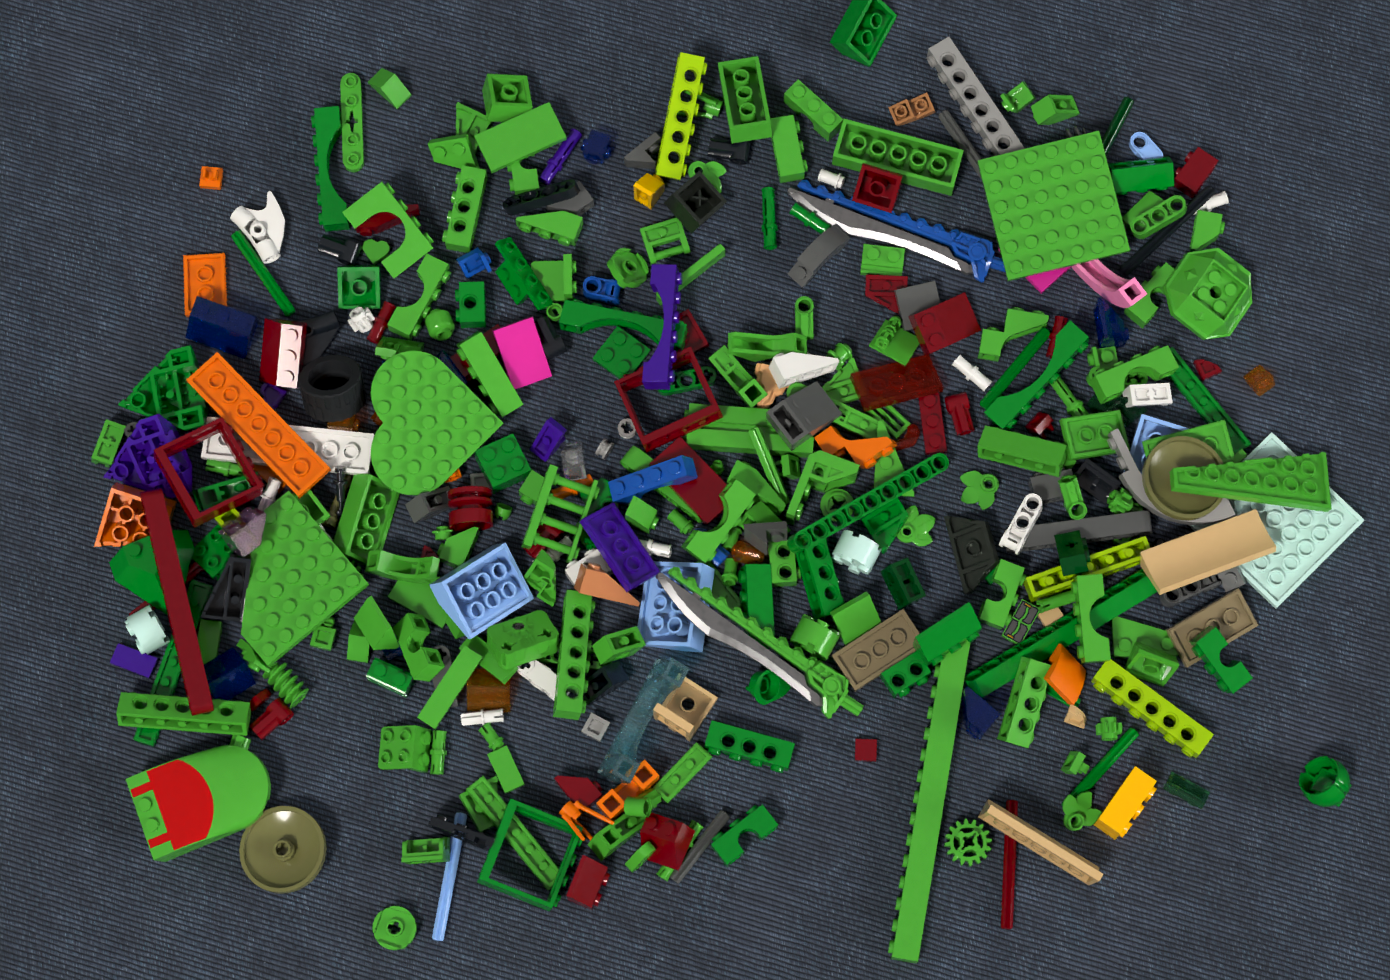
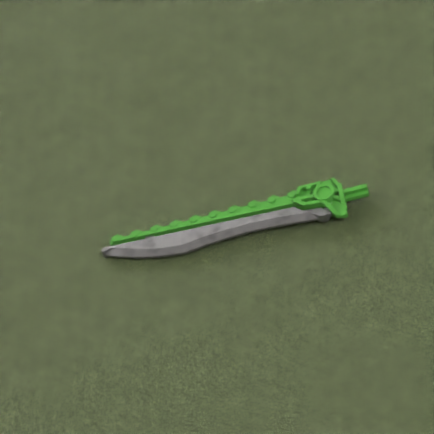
M673 567L669 569L668 574L693 594L686 591L663 573L659 572L656 575V579H658L673 603L697 628L707 636L729 645L765 666L810 701L814 707H821V711L827 719H831L832 714L836 712L839 706H842L856 716L863 710L864 705L847 695L849 692V680L822 661L817 660L816 657L810 656L808 659L805 658L801 647L795 646V648L791 649L785 637L776 639L770 627L759 628L756 618H744L741 608L734 607L730 609L724 597L715 599L710 588H698L695 578L688 577L684 579L680 568ZM700 599H702L703 601H705L707 604H709L710 606H712V607H713L714 609H716L718 612H720L721 614H723L725 617H727L728 619H730L732 622H734L735 624H737V625H738L739 627H741L743 630H745V631L748 632L750 635H752L753 637H755L757 640H759L760 642H762V643H763L764 645H766L768 648H770V649L773 650L775 653H777L778 655H780V656H781L782 658H784L786 661H788V662L791 663L793 666H795L796 668H798L800 671H802V672L804 673V675L801 674L799 671H797V670H796L795 668H793L792 666H790L788 663H786L785 661H783V660H782L781 658H779L777 655H775L774 653H772L770 650H768L767 648H765L763 645H761L760 643H758V642H757L756 640H754L752 637H750L749 635H747L745 632H743L742 630H740L738 627H736L734 624H732L731 622H729L727 619H725L724 617H722L720 614H718L717 612H715V611H714L713 609H711L709 606H707L706 604H704L702 601H700Z

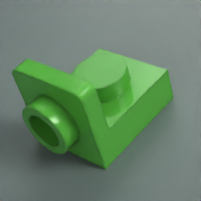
M1096 346L1091 347L1089 354H1087L1088 365L1092 366V368L1112 367L1118 363L1115 346L1096 349Z

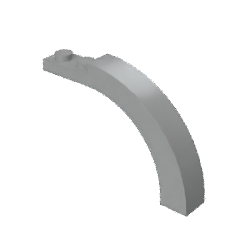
M1115 429L1108 434L1107 443L1112 451L1115 450L1118 456L1116 461L1120 469L1125 470L1119 476V479L1126 490L1130 492V495L1151 513L1168 521L1186 525L1213 524L1236 515L1227 498H1223L1211 513L1196 520H1177L1163 514L1147 497L1143 487L1142 474L1137 468L1119 429Z

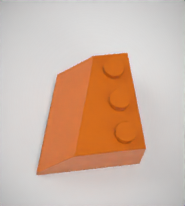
M115 482L109 493L94 547H121L149 536L140 492H144L143 490ZM164 497L171 522L177 501Z

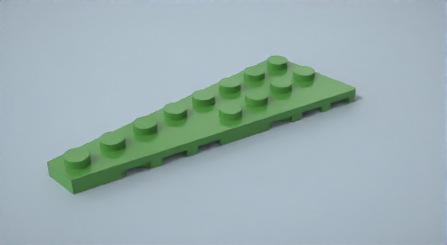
M1326 452L1313 455L1307 453L1294 457L1288 455L1284 458L1272 459V457L1251 459L1239 463L1227 462L1220 465H1215L1214 463L1202 467H1177L1170 471L1171 491L1323 512H1328L1332 509Z

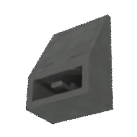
M816 381L766 412V419L789 449L793 451L840 417L842 413Z

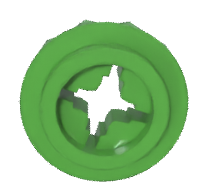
M843 489L829 490L821 499L820 507L822 514L826 516L837 510H831L834 506L833 499L837 503L844 502L841 505L842 507L853 501L852 496ZM851 508L848 509L850 515L853 513Z

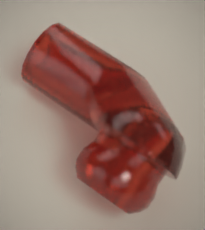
M909 425L905 437L895 441L897 443L896 451L913 447L920 436V430L917 425Z

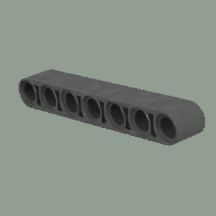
M1137 511L1034 525L1021 552L1057 547L1054 535L1080 530L1081 538L1086 537L1087 543L1149 535L1153 533L1150 512ZM1006 547V552L1015 553V551Z

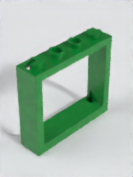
M510 798L477 883L550 911L553 906L557 907L560 901L559 889L561 886L565 887L569 877L566 871L568 866H573L577 856L573 854L576 846L580 847L582 840L565 820ZM514 812L572 835L546 901L489 878ZM576 825L580 832H582L583 827Z

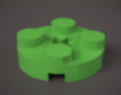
M628 248L618 249L608 260L607 266L620 287L636 288L646 281L649 268L640 254L637 253L635 255Z
M391 906L379 912L374 919L373 933L375 939L382 947L388 950L405 949L416 936V920L403 907ZM395 922L399 923L400 932L391 934L392 930L389 929V926L394 925Z

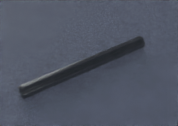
M1210 186L1205 187L1187 204V211L1183 217L1158 231L1119 268V271L1125 277L1128 276L1215 194V191Z

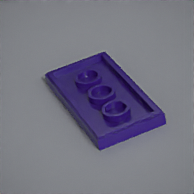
M614 502L580 521V524L626 592L650 580L660 572Z

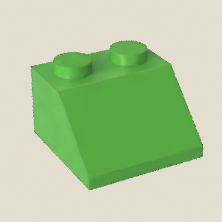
M486 75L482 92L487 121L505 122L532 110L527 76Z

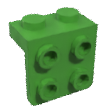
M563 254V261H533L531 263V269L553 302L571 301L573 299V293H577V281H573V273H577L576 261H572V254Z
M417 725L383 727L380 738L379 769H410L421 773L428 772L431 729Z

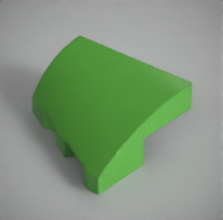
M1149 191L1122 217L1125 228L1132 232L1131 222L1134 218L1165 200ZM1157 213L1153 219L1155 221H1162L1164 214ZM1138 224L1135 227L1137 232H1143L1146 229L1144 224Z
M541 549L523 577L528 585L539 591L536 597L553 607L556 602V566L552 558Z

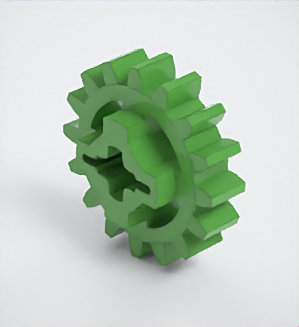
M964 819L963 825L957 821L955 823L956 829L951 826L949 828L952 834L945 835L949 842H946L944 847H950L946 854L954 855L953 862L959 859L960 866L967 862L968 866L971 867L973 861L976 864H980V857L983 859L987 858L984 851L990 852L991 850L987 844L991 843L992 839L986 838L989 830L983 832L982 828L984 825L976 826V820L968 824V820ZM972 829L973 831L970 833H964L960 830ZM979 835L982 839V848L977 841ZM974 836L971 842L972 846L969 845L962 850L965 843L963 839L968 840ZM954 838L958 841L959 848L957 850L954 847ZM964 853H972L975 856L965 857L963 855Z

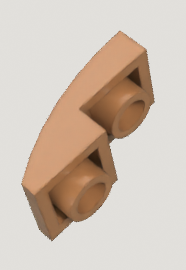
M927 92L909 101L905 99L888 107L896 126L904 125L936 113Z

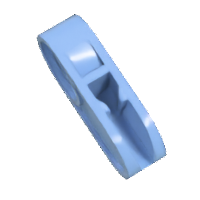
M1136 132L1131 136L1129 147L1139 160L1163 157L1162 151L1147 134ZM1141 138L1144 140L1145 145L1137 147L1134 144V140Z

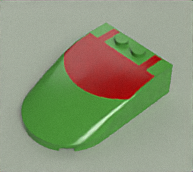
M233 745L218 746L187 755L126 779L153 860L167 862L251 826L263 814L271 793L269 773L261 759L253 752Z

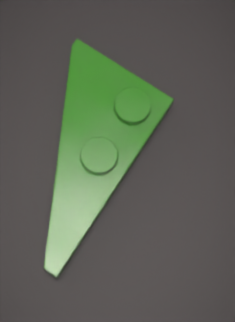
M877 421V438H890L884 422ZM893 448L894 451L890 455L882 456L876 460L874 488L905 471L895 448ZM900 479L901 486L905 488V482ZM883 489V494L889 496L888 491ZM911 489L901 496L914 497V491Z

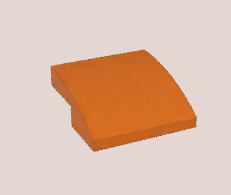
M1058 644L1048 660L1052 665L1044 679L1067 704L1074 705L1083 688L1086 669L1062 644Z

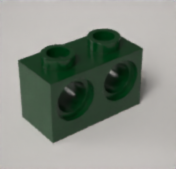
M908 557L889 565L881 571L898 610L912 605L926 596Z

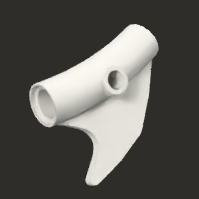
M269 191L267 193L266 208L258 211L239 206L230 217L253 244L264 264L274 262L280 257L279 253L285 229V219L281 208L272 192Z

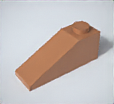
M589 562L588 565H580L574 588L579 593L639 607L640 602L602 570L601 565Z

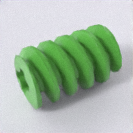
M276 662L270 666L269 673L264 672L263 678L268 679L269 685H274L273 690L275 692L280 691L279 697L285 698V704H291V709L306 697L309 688L301 689L304 684L303 681L295 683L298 675L290 677L293 670H284L287 666L286 662L283 664Z

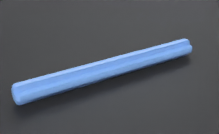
M457 812L454 824L466 825L467 815ZM454 837L450 839V862H446L432 939L436 941L444 940L462 841Z

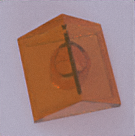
M475 669L467 681V711L477 712L481 711V709L486 711L503 708V712H510L512 677L504 685L485 669Z

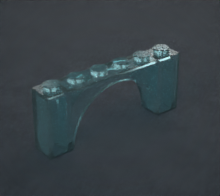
M673 658L656 659L597 773L615 783H631L640 765L636 760L637 749L642 735L653 716L654 707L657 703L661 704L673 690L681 686L690 668Z

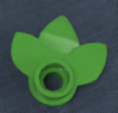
M695 161L690 164L688 168L690 178L695 175V168L699 167L702 169V174L721 193L722 186L718 177L726 173L723 165L715 161L706 164L701 161Z
M977 471L966 472L960 476V480L967 486L961 496L962 502L966 504L978 502L982 510L989 508L995 500L994 493L999 487V481L993 474L982 475ZM991 482L992 487L987 488L984 483Z
M916 506L907 508L906 511L909 517L897 534L898 540L903 543L912 542L920 547L929 545L933 540L928 532L934 526L935 517L928 514L919 515ZM909 529L911 534L904 535L903 530Z
M1090 791L1082 792L1076 798L1068 794L1064 799L1062 805L1065 813L1063 823L1068 830L1076 831L1083 826H1091L1102 814V811L1091 808L1092 793ZM1075 816V821L1071 823V819Z

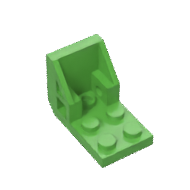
M821 450L810 454L786 513L787 523L794 525L795 520H800L804 507L802 502H807L811 492L810 489L826 493L829 490L853 484L858 477L860 465Z

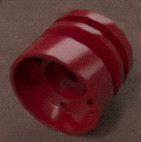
M463 486L450 489L448 491V499H450L448 507L456 510L449 512V529L463 532L472 527L479 528V531L493 527V511L485 509L492 505V499H490L492 497V489L483 486Z

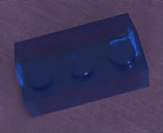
M197 296L189 316L185 338L245 359L259 319Z

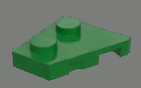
M897 497L861 520L875 543L882 549V554H884L907 521L909 515Z

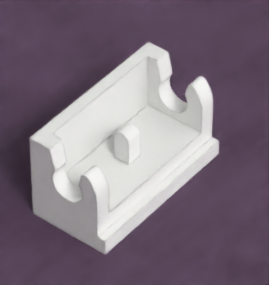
M1170 383L1129 385L1123 391V397H1128V403L1125 404L1126 408L1147 405L1166 406L1173 403Z

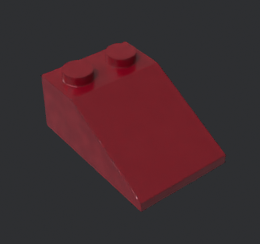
M965 292L908 316L924 355L933 353L981 331Z

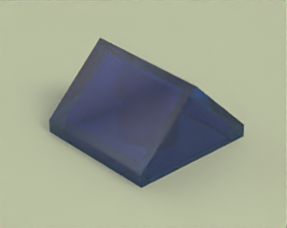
M234 648L204 664L210 694L214 699L228 701L256 684L246 662Z

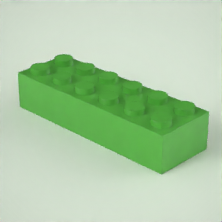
M843 119L833 154L832 165L860 172L862 164L865 163L903 175L902 183L952 196L964 150Z

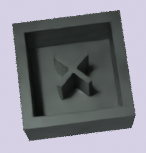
M698 171L676 190L664 204L692 234L727 201L701 171Z

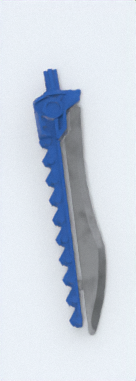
M801 180L798 188L801 191L826 199L825 201L793 188L788 189V195L809 212H815V216L831 226L837 225L848 235L882 241L909 249L961 271L965 275L973 273L974 279L980 283H984V278L987 276L989 268L1005 273L1002 258L994 256L993 242L963 231L959 232L958 229L946 232L941 224H934L933 227H930L924 218L913 221L908 213H901V215L897 216L894 211L889 213L852 201L853 196L850 199H846L841 191H835L831 194L824 185H818L817 188H813L808 180ZM834 203L839 204V205H841V206H844V207H846V208L852 209V210L857 211V212H859V213L865 214V215H867V216L873 217V218L878 219V220H880V221L886 222V223L891 224V225H893V226L899 227V228L904 229V230H906V231L912 232V233H914V234L920 235V236L925 237V238H927V239L933 240V241L938 242V243H940V244L946 245V246L950 247L951 251H950L949 248H947V247L941 246V245H939V244H936V243H934V242L928 241V240L923 239V238H921V237L915 236V235H913V234L907 233V232H905V231H902V230H900V229L894 228V227L889 226V225H887V224L881 223V222L876 221V220H874V219L868 218V217H866V216L860 215V214H858V213H855V212H853V211L847 210V209L842 208V207H840V206L834 205Z

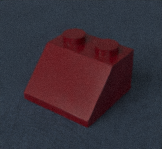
M863 163L852 201L892 213L903 175Z
M651 812L650 816L646 817L640 831L641 846L650 841L656 848V851L647 861L679 871L695 830L682 822Z
M582 855L566 895L568 901L590 910L593 909L594 905L598 907L602 898V894L599 893L602 885H607L610 874L607 873L608 867Z

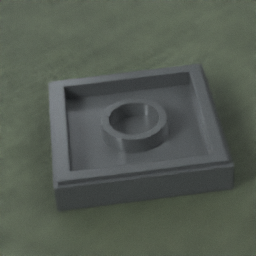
M935 281L894 290L903 331L913 329L908 316L940 303Z

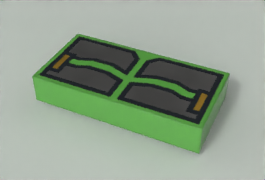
M1022 599L1001 637L1015 645L1022 642L1039 614L1038 608Z

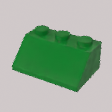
M852 0L829 43L841 54L870 67L898 15L882 0Z
M968 602L915 636L913 647L926 666L931 663L933 666L944 660L943 656L948 652L954 654L962 648V643L967 640L970 643L980 636L979 632L982 627L972 605Z

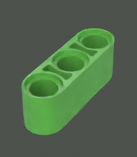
M1174 195L1134 218L1131 222V230L1135 238H1147L1183 217L1187 211L1185 199L1180 195ZM1176 202L1183 205L1178 211L1171 208ZM1162 213L1164 214V219L1162 221H1155L1153 219L1154 215ZM1138 224L1146 225V229L1143 232H1137L1135 227Z

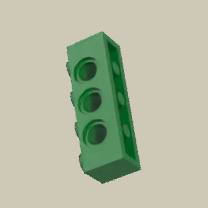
M815 530L814 533L820 537V531ZM797 537V544L803 546L802 540ZM827 538L808 549L795 553L814 620L831 616V611L845 604L840 592L839 580L834 571L833 559L828 550Z
M713 720L711 721L705 742V749H708L710 754L720 756L721 753L727 754L729 759L735 761L745 759L750 761L749 764L757 767H762L763 764L770 766V770L778 773H783V770L788 771L795 743ZM730 737L735 743L731 747H726L722 743L723 739ZM746 743H752L755 746V750L752 753L744 751L743 746ZM766 749H773L776 752V756L772 759L766 758L764 751Z

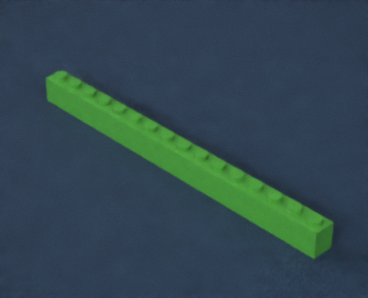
M968 640L961 644L962 648L954 654L948 652L943 656L944 660L940 662V665H935L934 677H937L936 686L932 685L930 698H934L933 707H928L927 719L931 720L930 726L925 727L923 740H927L926 748L921 749L920 761L924 762L923 768L918 769L916 782H920L919 791H914L913 803H916L915 812L911 811L909 824L913 825L912 833L907 834L906 846H909V852L904 854L902 867H906L905 876L901 875L899 881V888L902 889L901 897H897L895 910H899L898 919L893 918L891 931L895 932L894 940H890L888 953L892 954L891 959L917 964L919 959L970 648Z

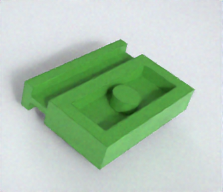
M864 244L860 275L902 276L905 248Z

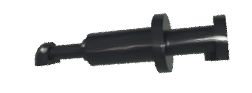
M344 466L335 467L337 479L333 480V484L336 485V500L339 502L337 516L342 515L343 502L345 501V484L348 483L343 478Z

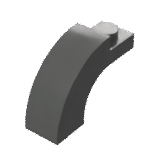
M837 225L831 226L798 257L796 264L787 274L802 288L805 287L831 257L839 254L851 238Z

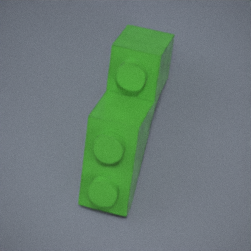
M1019 307L1007 309L1003 332L993 327L983 329L978 358L998 362L1001 350L1007 342L1037 332L1042 327L1046 328L1049 315H1044L1045 313L1042 311L1026 312Z
M742 332L728 333V354L753 362L773 358L779 353L796 352L807 354V337L794 332L783 335H762Z

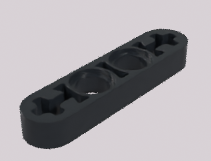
M569 179L511 196L503 202V207L508 215H517L574 198L580 192V188L574 179Z

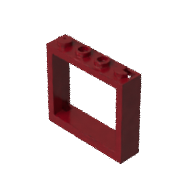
M691 346L682 351L681 349L676 351V363L672 364V370L691 362L710 402V406L645 435L626 393L643 384V366L636 372L625 374L623 378L614 381L646 453L723 418Z
M223 417L154 449L155 461L194 528L263 494L264 483L261 480L262 477L259 474H255L252 460L250 457L246 458L241 441L234 438L232 426L226 423ZM220 433L251 488L200 513L168 457Z

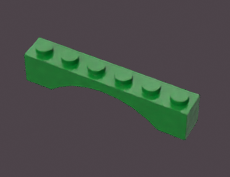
M339 106L314 108L315 115L311 116L312 128H316V135L312 136L313 146L317 147V154H314L315 167H319V174H315L316 185L320 186V193H317L318 206H322V213H318L319 224L323 225L325 232L349 230L350 222L342 213L348 208L347 204L333 188L329 175L331 152L337 139L342 134Z
M577 299L564 301L559 320L561 330L578 334L603 326L631 328L648 336L657 345L662 335L664 318L661 316H644L641 312L637 311L629 313L617 307L610 309L597 303L585 304ZM679 320V324L675 326V330L678 331V342L674 343V350L676 351L679 349L681 351L684 350L688 332L687 324Z
M1070 320L1056 335L1052 358L1042 375L1022 391L998 397L984 412L985 417L996 427L1010 431L1017 423L1015 419L1020 414L1025 415L1032 407L1030 403L1035 398L1039 400L1045 394L1046 390L1044 388L1049 383L1053 385L1061 376L1059 372L1063 368L1068 369L1075 361L1073 357L1078 352L1082 354L1088 348L1089 336Z

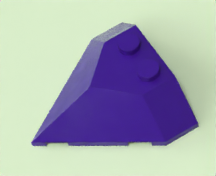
M158 413L138 421L135 426L136 428L124 443L114 459V463L103 478L120 480L124 484L147 491L162 488L165 496L174 498L176 495L154 459V449L180 436L176 427ZM185 449L168 458L189 493L192 491V463Z

